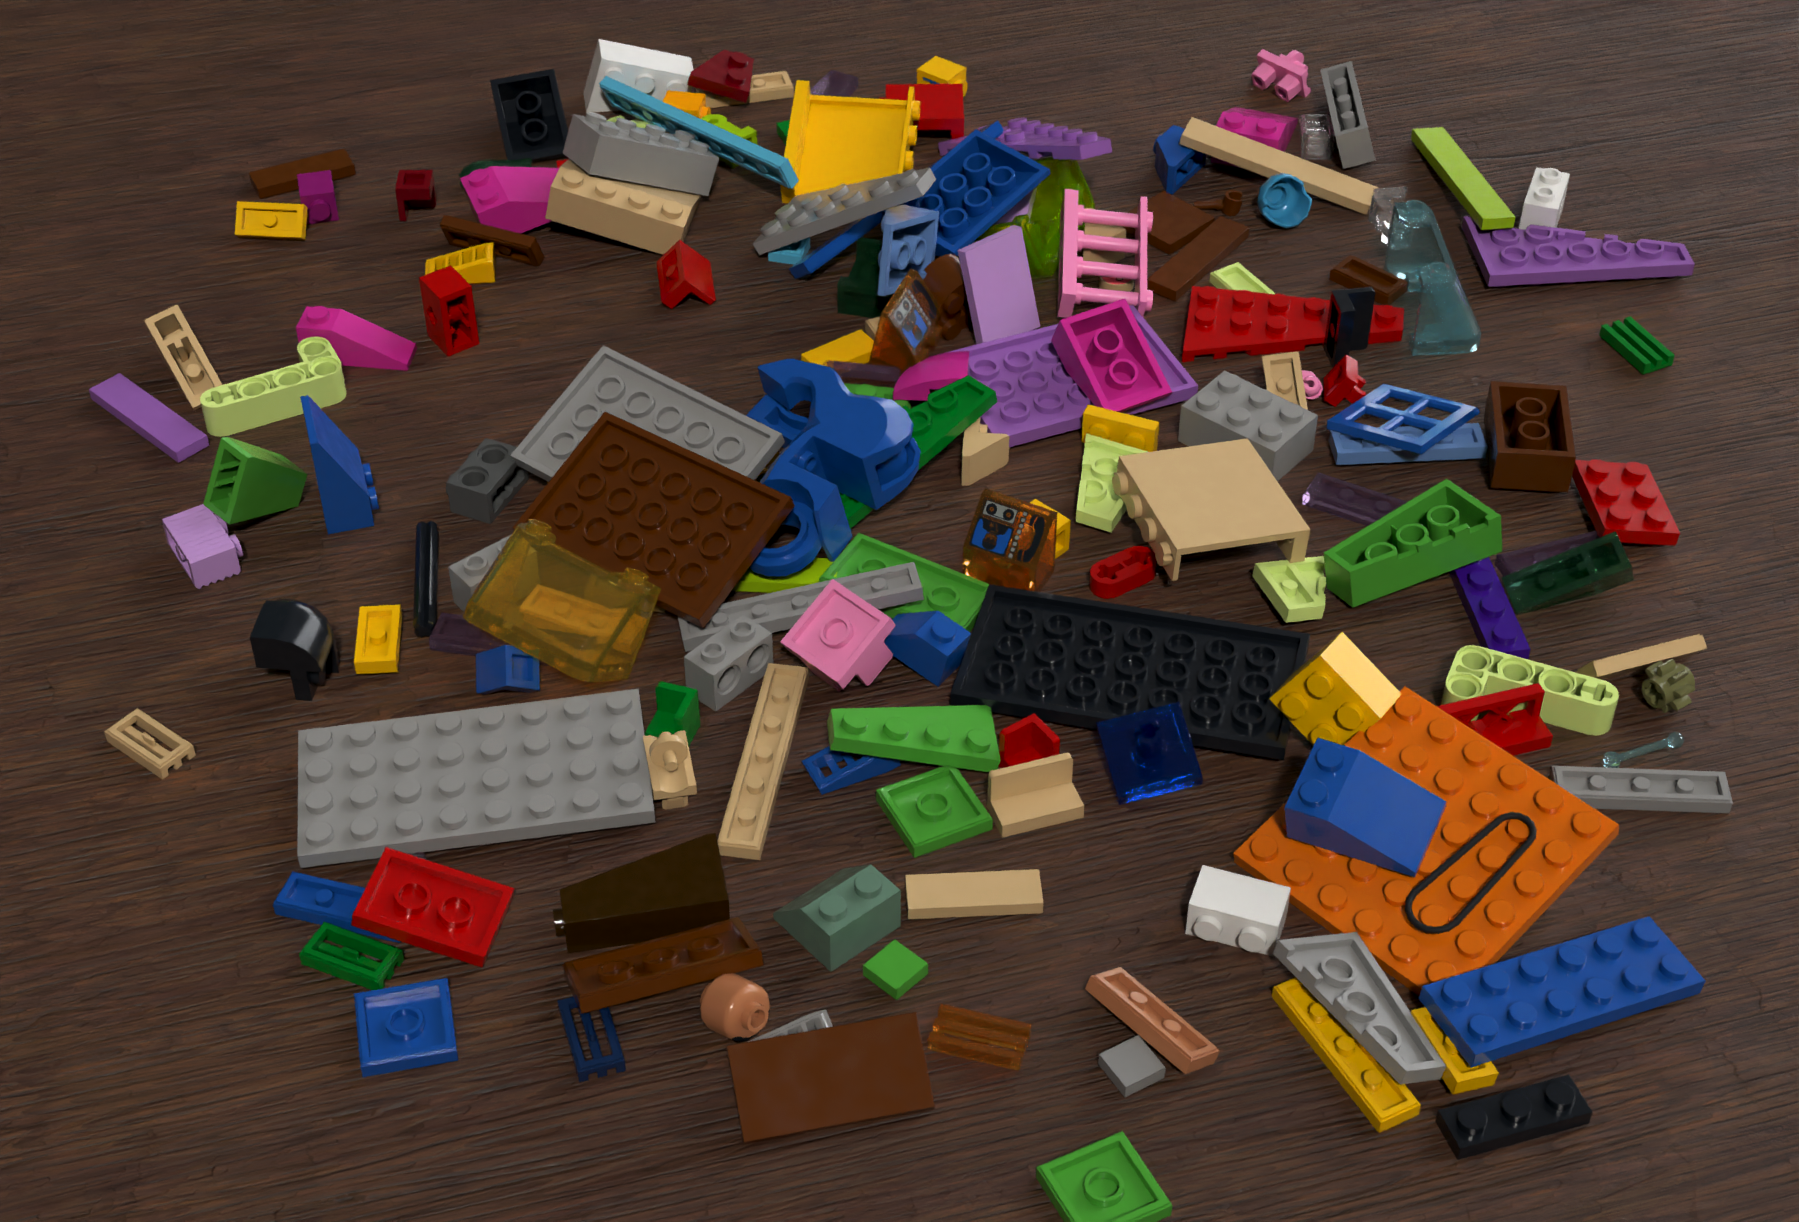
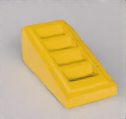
M494 242L479 244L426 260L425 275L451 265L469 284L494 283L496 276Z

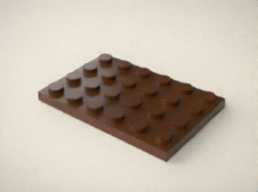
M604 412L512 528L522 539L704 628L795 505L792 498L784 493L610 413Z

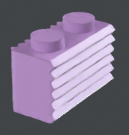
M202 504L162 519L167 543L196 588L201 589L203 585L209 586L211 582L216 584L218 579L223 581L225 577L231 578L233 574L238 575L241 569L238 558L243 556V551L235 534L228 536L229 532L226 522Z

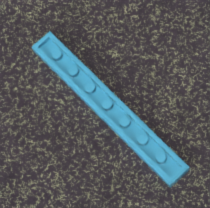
M605 76L599 83L610 105L649 124L662 127L671 134H675L676 130L689 132L695 135L694 140L709 145L708 150L787 188L792 189L799 181L788 158L608 76Z

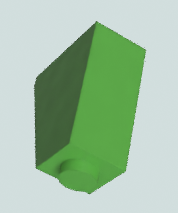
M223 437L219 443L203 505L229 525L298 507L308 474L281 454L230 437Z

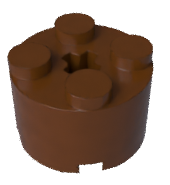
M946 254L932 261L924 269L927 275L921 282L937 310L936 316L931 312L929 303L922 292L917 290L918 293L916 294L912 288L911 294L914 295V298H916L920 307L932 323L931 326L947 340H953L962 329L972 325L959 257L955 254ZM910 297V300L912 301L911 304L914 305L913 307L917 309L921 317L925 320V317H923L922 313L919 311V308L916 306L913 299ZM928 311L931 312V314L935 317V319H932V318L929 316Z

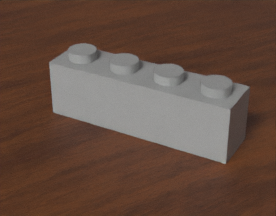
M1352 61L1320 69L1343 169L1361 167L1368 162L1375 161Z

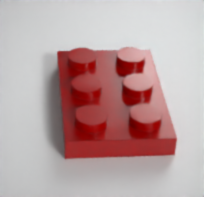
M1599 459L1590 461L1575 460L1572 478L1600 541L1676 546L1680 531L1647 464L1638 462H1605Z
M386 847L353 912L351 926L483 968L513 900L515 888Z

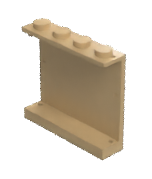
M1248 438L1119 456L1117 472L1112 477L1114 492L1122 498L1129 517L1136 521L1141 530L1143 540L1150 544L1155 553L1159 566L1164 567L1172 581L1178 580L1181 555L1275 541L1289 563L1305 560L1311 529Z

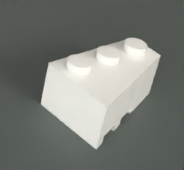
M598 39L583 93L586 113L619 111V109L610 105L600 88L599 83L605 76L660 101L664 100L668 90L691 92L692 86L687 85L690 73L693 71L691 57Z

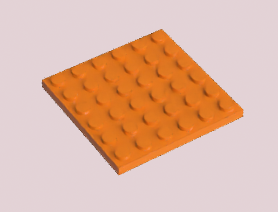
M1405 686L1399 691L1402 695L1379 721L1371 727L1369 726L1365 732L1358 731L1344 746L1364 752L1446 801V808L1416 877L1287 837L1284 809L1287 801L1233 855L1234 863L1256 879L1291 887L1289 903L1332 934L1357 932L1381 969L1419 996L1424 985L1495 964L1618 836L1619 824ZM1515 812L1528 816L1534 822L1537 833L1532 845L1458 926L1449 932L1434 934L1415 928L1408 920L1405 912V903L1410 892L1493 820L1502 814ZM1508 819L1499 824L1415 897L1412 902V912L1419 922L1432 927L1444 926L1453 921L1527 840L1530 833L1529 827L1519 819Z

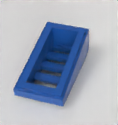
M830 746L802 761L804 768L821 795L887 773L901 766L898 759L830 750ZM858 755H860V756L862 757V758L858 759L857 761H855V760L853 759V757L858 756ZM844 760L847 766L840 769L837 763ZM828 766L833 774L825 778L820 768Z

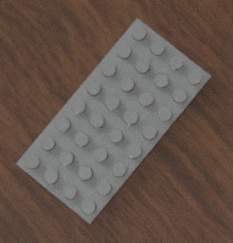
M639 689L298 730L297 857L300 868L381 858L386 847L407 854L656 823L651 780L643 742L645 734Z

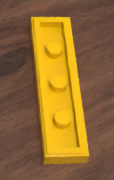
M1296 977L1273 987L1272 998L1378 1133L1419 1115L1421 1104L1406 1085H1400Z

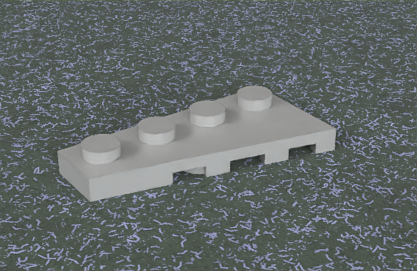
M1357 932L1278 940L1273 954L1400 1085L1441 1079L1446 1069L1445 1063Z

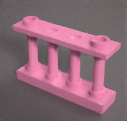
M1065 189L1060 210L1057 317L1067 318L1072 316L1074 304L1080 305L1081 301L1109 304L1124 298L1129 306L1134 305L1142 317H1144L1145 311H1151L1153 303V290H1147V233H1151L1153 224V212L1147 211V197H1140L1137 213L1133 214L1084 209V205L1078 204L1079 190ZM1082 223L1132 227L1135 228V239L1086 235L1084 231L1078 230V226H1082ZM1082 248L1133 253L1135 254V266L1084 261L1083 257L1077 256V251L1081 252ZM1081 275L1131 279L1135 280V292L1083 287L1082 283H1077V278H1081Z

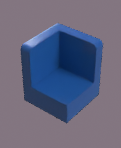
M503 645L477 653V694L485 695L500 690L526 693L539 691V650Z

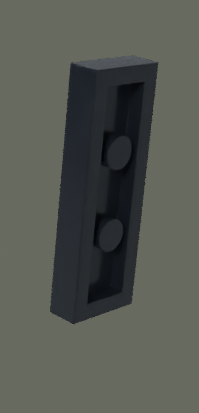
M1565 1075L1440 1109L1437 1113L1436 1124L1456 1159L1460 1160L1589 1124L1592 1110L1571 1076Z

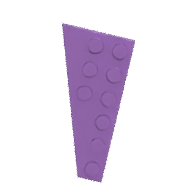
M1027 118L1008 120V126L1003 127V134L995 139L1021 153L1020 151L1026 152L1029 158L1035 159L1053 156V159L1083 160L1112 152L1111 139L1097 136V132L1083 133L1082 129L1068 130V126L1054 127V123L1040 124V120L1027 121ZM967 136L939 142L940 156L946 155Z
M1464 216L1462 229L1488 287H1507L1512 285L1537 286L1547 283L1572 284L1583 281L1606 282L1618 279L1640 280L1654 277L1674 278L1692 275L1695 265L1685 245L1681 243L1640 239L1636 244L1618 240V235L1605 234L1604 239L1585 237L1586 231L1530 225L1526 230L1517 228L1481 230L1472 217Z

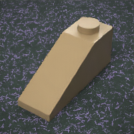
M178 304L145 319L144 322L168 369L195 411L201 408V395L206 390L221 386L222 383Z

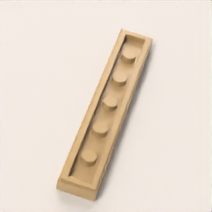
M1191 117L1179 142L1182 146L1267 178L1280 173L1291 174L1304 183L1307 193L1367 215L1378 189L1374 185Z
M768 663L717 840L720 856L760 860L809 680L808 667Z

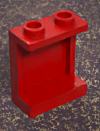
M886 84V97H879V99L907 100L909 87H914L915 101H920L919 121H913V126H917V130H950L951 139L964 137L963 84Z

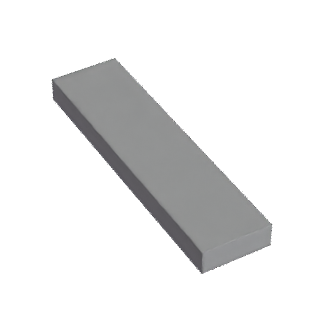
M1551 766L1549 774L1551 781L1595 809L1730 814L1733 805L1726 773L1720 771Z

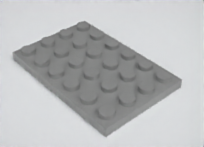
M603 345L510 456L512 460L516 461L518 466L549 482L604 412L610 413L753 480L758 477L785 441L782 433Z

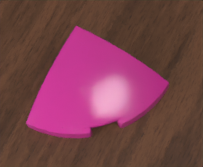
M969 351L947 352L934 355L909 367L899 377L894 386L893 400L928 401V394H930L931 389H941L968 376Z

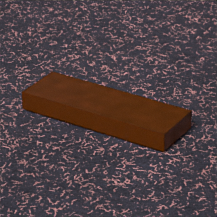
M345 148L252 171L249 172V177L258 197L263 199L298 190L297 174L331 170L332 180L334 181L356 174L353 161Z
M444 215L439 224L450 245L469 248L479 244L494 242L495 256L533 266H540L544 259V254L536 237Z

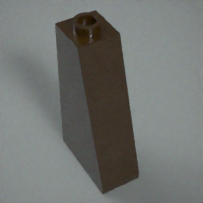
M716 833L700 836L559 889L562 908L553 909L556 936H566L568 954L636 944L730 919L729 898Z

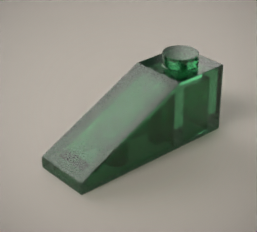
M1615 531L1501 577L1516 614L1520 615L1594 596L1634 580L1631 563Z

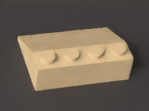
M568 159L560 166L551 185L545 219L664 255L678 240L684 242L701 195L590 175L571 159Z

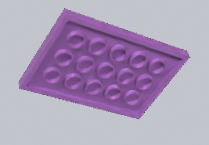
M1130 305L1129 307L1172 390V394L1121 413L1132 415L1189 400L1198 392L1197 383L1134 305ZM1058 324L949 351H969L968 375L996 391L997 403L981 416V424L988 425V433L1008 434L1009 448L1072 430H1078L1082 428L1083 412L1087 405L1095 406L1066 372L1051 341Z

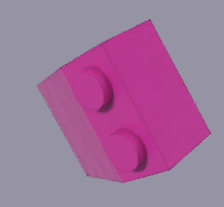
M1234 107L1222 112L1216 126L1285 152L1297 126L1298 118ZM1211 158L1212 163L1238 167L1217 158Z
M490 166L485 169H477L469 175L460 178L471 210L480 224L521 234L552 221L545 219L550 188L559 168Z
M1125 298L1059 321L1051 341L1066 372L1095 406L1123 412L1172 394V390Z

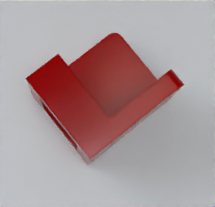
M1035 713L1000 731L999 754L1001 761L998 766L999 768L1059 755L1060 738Z

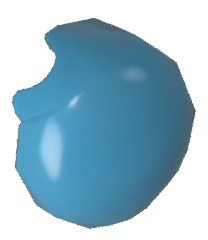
M1280 173L1271 176L1260 187L1257 205L1260 213L1268 222L1287 229L1298 226L1307 218L1312 205V198L1305 191L1304 183L1291 174Z

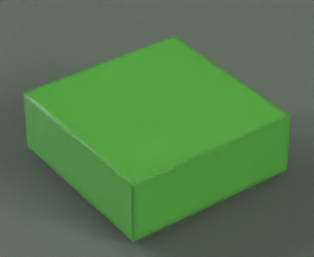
M895 939L863 965V976L895 1000H898L928 975V963Z

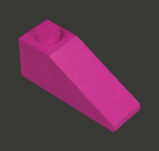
M306 306L296 326L298 342L314 336L326 338L336 352L342 366L408 371L417 350L416 343L343 309Z

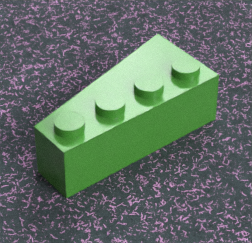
M1445 479L1325 551L1324 564L1327 589L1353 608L1502 552L1501 515L1450 480Z

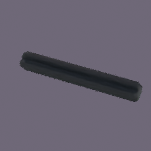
M421 521L416 526L413 626L415 628V635L420 638L425 635L432 637L436 633L438 531L437 524L434 521H429L428 523Z

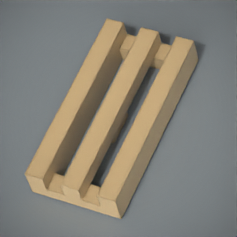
M138 708L104 731L108 743L162 780L169 775L168 768L172 767L177 770L183 765L181 761L183 757L190 760L196 756L194 746ZM135 723L173 750L171 752L156 743L153 737L145 732H140L131 725Z

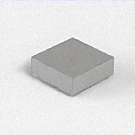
M1139 1035L1099 1054L1098 1065L1124 1097L1165 1078L1166 1067Z

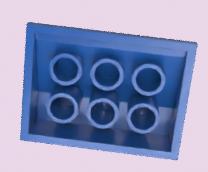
M975 129L930 168L936 181L922 197L900 205L939 211L935 256L946 254L958 256L957 250L973 243L1051 173L1049 168ZM886 210L881 211L882 216H884Z

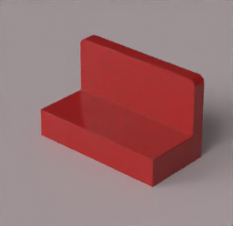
M678 240L657 261L661 302L673 309L683 298L692 292L709 305L713 304L716 301L710 261L681 240Z

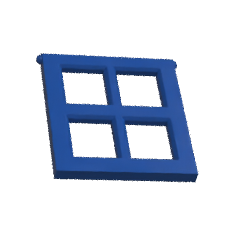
M1382 384L1327 420V429L1422 454L1478 415L1480 410L1478 407ZM1389 397L1413 403L1404 411L1379 404ZM1426 407L1452 413L1442 421L1418 415ZM1364 414L1389 420L1379 428L1354 422ZM1401 424L1427 430L1418 438L1391 431Z

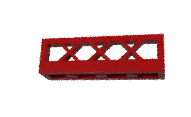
M1539 683L1437 706L1513 756L1551 746L1553 735L1539 716L1545 693ZM1527 701L1526 709L1510 712L1519 703ZM1491 710L1483 718L1471 721L1480 712Z

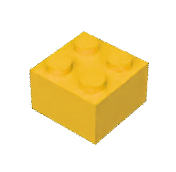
M1341 632L1296 670L1269 699L1313 746L1317 738L1345 745L1358 731L1365 732L1369 726L1371 727L1379 721L1402 694L1354 643Z

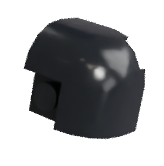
M279 598L275 601H265L250 635L256 668L289 670L296 700L312 701L318 685L324 683L326 673H339L340 660L334 632L327 618L315 606L295 599Z

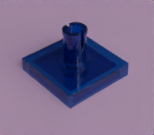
M1180 702L1096 723L1119 805L1203 784V776Z

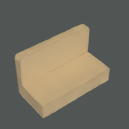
M1067 752L1004 767L988 773L987 808L1002 838L1084 818V804L1072 783L1073 758L1070 753Z

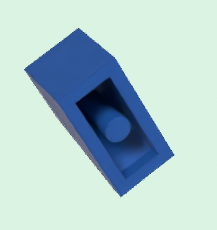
M1176 125L1171 126L1165 133L1159 135L1153 147V151L1156 154L1155 170L1164 190L1172 195L1205 166L1206 154L1179 144L1185 129Z
M940 611L897 614L892 619L896 626L885 638L884 643L895 658L934 685L939 687L961 665L971 633Z

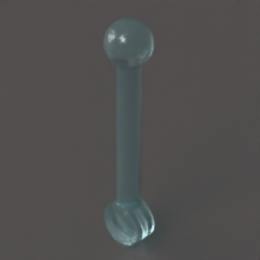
M1672 732L1666 739L1619 754L1613 751L1606 752L1603 757V765L1606 768H1618L1620 762L1669 746L1679 748L1684 743L1683 735L1679 732Z

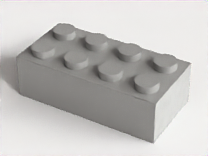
M587 112L586 117L573 114L563 154L588 174L699 195H709L719 157L708 150L709 145L694 140L695 135L682 130H676L675 134L666 133L664 128L652 124H647L646 128L636 127V123L622 118H617L616 123L606 121V117L592 112Z

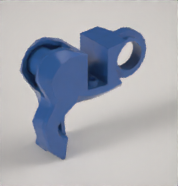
M784 359L759 365L758 371L766 395L746 415L782 433L785 441L782 445L784 450L769 467L760 483L792 498L795 506L781 525L800 529L796 538L789 544L779 548H763L749 568L753 572L765 576H787L802 570L815 559L821 547H823L829 561L834 562L853 537L840 493L877 510L908 487L919 469L921 450L915 439L911 437L914 424L905 409L892 399L853 394L847 389L833 368L796 359ZM806 400L811 402L809 418L794 414L790 410L800 401Z

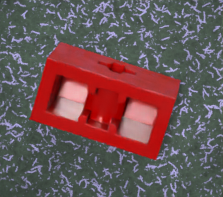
M451 265L419 277L428 337L447 357L479 345L472 286Z

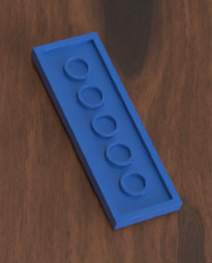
M1648 916L1424 985L1418 999L1427 1008L1431 1016L1472 1068L1699 994L1704 986L1705 979L1651 917Z

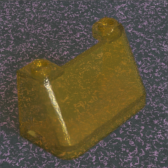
M528 519L527 523L518 524L469 598L463 618L469 623L573 678L587 682L629 679L661 588L648 582L649 576L639 570L625 568L624 573L609 572L556 545V536L550 532L552 527L545 522Z

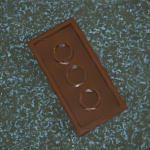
M737 917L567 961L562 964L565 980L581 1014L715 979L723 974L737 973L764 966L761 949L740 918Z
M916 1012L733 1044L726 1047L743 1145L935 1108Z

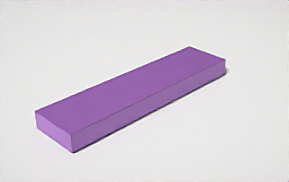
M121 373L89 389L91 399L178 463L209 446L208 437L205 433Z

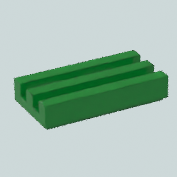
M1631 316L1624 318V323L1620 320L1613 321L1612 327L1608 324L1601 325L1599 336L1643 375L1673 365L1675 355Z
M323 922L299 953L302 965L370 990L383 989L385 987L384 979L390 980L395 974L394 966L400 967L404 961L402 949L327 922ZM327 940L344 947L339 948L323 941ZM359 952L383 961L380 963L359 955Z

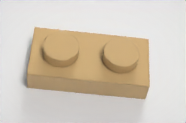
M1299 351L1262 356L1266 390L1308 410Z

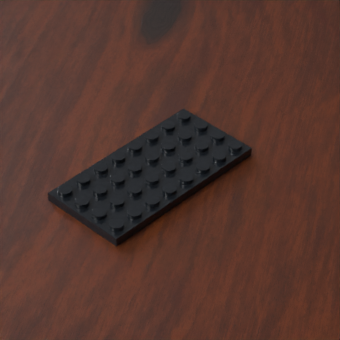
M989 584L951 691V705H987L991 707V712L1024 718L1035 713L1042 721L1284 760L1292 723L1269 698L1296 670L1305 664L1310 634Z

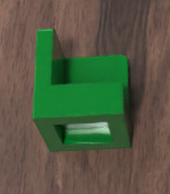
M660 681L655 688L657 711L645 731V736L659 737L663 732H670L673 735L677 731L685 730L688 746H690L700 727L698 690Z

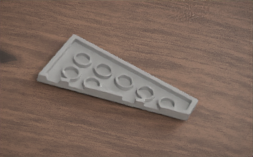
M930 167L920 170L910 169L901 174L849 185L844 183L834 188L796 195L787 205L775 212L776 218L768 222L760 229L762 233L753 242V246L758 254L761 255L917 199L928 191L936 181V178Z

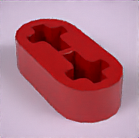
M1132 546L1098 561L1090 569V591L1097 597L1112 599L1154 579L1157 568L1154 551L1144 546Z

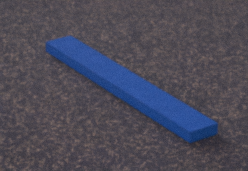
M995 121L979 131L996 139L1003 134L1004 129L999 121ZM882 212L852 222L789 268L794 278L800 279L813 273L882 222Z

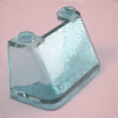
M1419 200L1394 203L1384 270L1408 281V292L1421 291L1414 333L1410 334L1409 340L1412 356L1466 354L1476 351L1480 345L1481 328L1433 211L1424 202Z

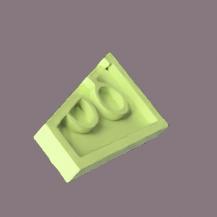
M1086 433L1076 508V522L1112 533L1127 510L1120 495L1115 494L1112 484V477L1117 472L1119 456L1148 451Z

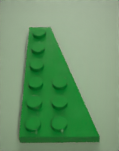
M968 375L928 394V401L911 409L906 405L902 407L907 411L914 424L911 437L915 439L921 450L919 469L997 403L996 391ZM765 473L756 478L757 482L761 481ZM840 493L851 529L869 514L873 508Z

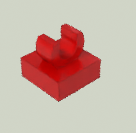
M1346 354L1324 377V401L1336 407L1344 398L1351 403H1355L1366 395V392L1361 390L1366 381L1358 375L1357 360Z

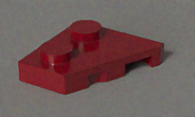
M722 50L691 71L687 85L746 103L750 93L754 59L747 57L741 52Z

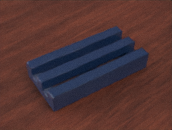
M574 997L557 1000L559 1014L579 1083L588 1081V1074L597 1073L598 1078L607 1076L608 1069L615 1068L616 1073L626 1071L624 1056L609 1007L598 1009L611 1055L603 1057L590 1012L581 1014ZM578 1008L592 1060H584L570 1009Z

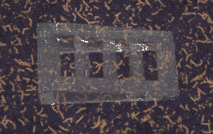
M1300 114L1298 124L1301 158L1315 160L1332 159L1334 157L1335 134L1330 114Z

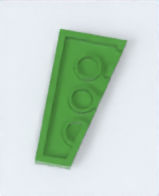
M987 705L831 709L827 720L830 750L983 772L998 769L1001 761L991 707Z

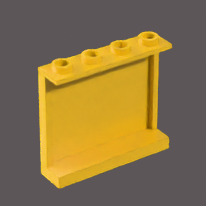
M796 80L784 157L788 158L799 181L792 189L780 185L782 203H789L796 195L830 189L844 183L849 185L901 174L913 169L914 151H909L910 146H916L917 126H913V121H919L920 101H915L914 87H909L907 100L811 95L810 81Z

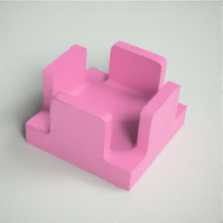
M832 579L780 642L788 651L801 659L814 675L840 692L855 675L867 686L879 675L893 657V653L886 646L884 640L896 624L889 616Z

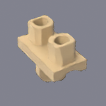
M685 730L677 731L673 735L670 732H663L659 737L643 736L653 799H661L662 808L666 810L686 807L688 805V795L697 794V786Z

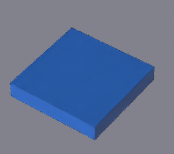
M448 978L354 993L360 1067L363 1077L458 1061Z

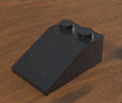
M554 69L490 80L495 112L508 166L566 157L563 154V149L568 135V128Z

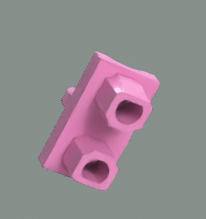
M1262 49L1257 54L1259 65L1251 74L1255 87L1264 90L1273 82L1276 84L1274 86L1276 95L1286 102H1289L1297 94L1304 98L1310 94L1311 88L1307 86L1308 66L1303 64V53L1293 50L1287 56L1283 54L1277 56Z

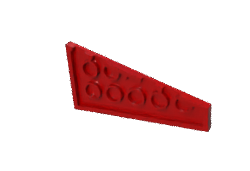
M1192 286L1182 362L1194 361L1196 355L1212 354L1213 359L1227 358V352L1244 351L1250 356L1304 351L1305 345L1322 343L1324 349L1330 300L1317 297L1287 296L1279 293L1266 294L1248 290L1219 289L1212 286ZM1374 305L1368 344L1401 341L1404 325V308L1391 305Z

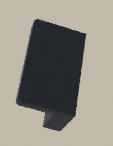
M1373 287L1331 291L1324 351L1332 369L1346 354L1349 356L1350 351L1367 348L1375 300Z

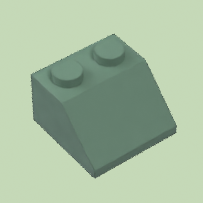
M872 864L843 868L775 911L773 917L819 962L832 972L901 926V890Z

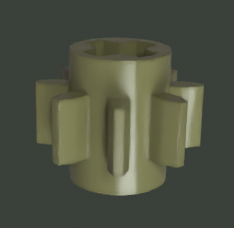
M1670 659L1665 663L1658 661L1645 669L1649 678L1642 681V693L1645 700L1652 707L1661 708L1663 713L1671 709L1677 712L1692 703L1688 694L1695 691V679L1688 667L1680 663L1676 664L1674 659Z

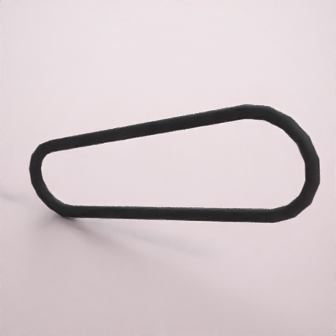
M1515 812L1502 814L1493 820L1410 892L1405 903V912L1408 920L1415 928L1434 934L1449 932L1458 926L1532 845L1537 833L1534 822L1528 816ZM1508 819H1519L1529 827L1530 833L1527 840L1453 921L1444 926L1432 927L1419 922L1412 912V902L1415 897L1499 824Z

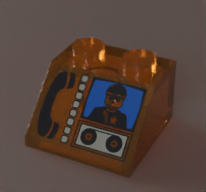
M912 268L881 312L869 363L897 376H901L909 367L928 358L930 351L928 347L930 345L936 347L944 330V327L939 325L943 313L942 308H940V305L918 271Z
M985 488L981 494L963 545V574L991 585L1040 592L1055 570L1058 512Z

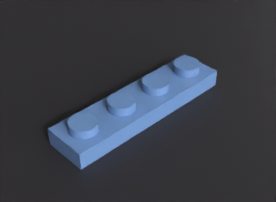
M1479 423L1463 424L1422 454L1330 430L1329 444L1336 465L1485 458L1487 444ZM1400 426L1391 432L1418 438L1427 430L1412 426Z

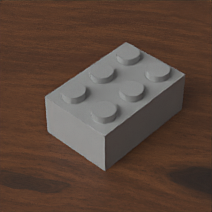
M1224 370L1181 405L1178 441L1187 446H1196L1248 438L1278 482L1313 451L1318 415Z

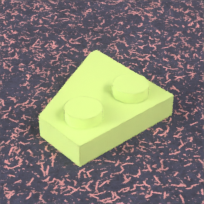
M1324 556L1308 557L1304 561L1289 563L1288 560L1255 563L1252 574L1253 578L1286 623L1322 619L1326 599L1324 594L1326 587Z

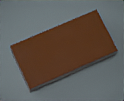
M1349 255L1330 270L1329 280L1348 289L1373 287L1375 291L1374 301L1381 305H1390L1407 292L1408 281L1353 255Z

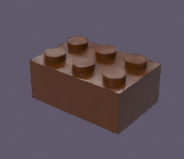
M1490 381L1484 412V424L1491 488L1568 492L1576 460L1567 386Z

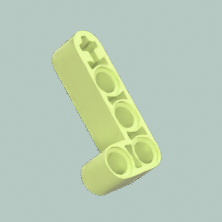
M308 337L299 342L297 346L300 363L206 390L201 395L200 402L207 432L216 437H224L304 414L301 396L308 395L320 408L328 407L344 400L347 392L342 365L330 342L323 337Z
M1469 645L1460 648L1455 655L1446 678L1441 705L1539 683L1545 691L1539 715L1543 722L1587 735L1598 736L1607 733L1611 728L1619 699V692L1614 685L1601 679L1481 646ZM1527 701L1519 703L1510 712L1526 709ZM1479 714L1475 716L1471 721L1477 720Z

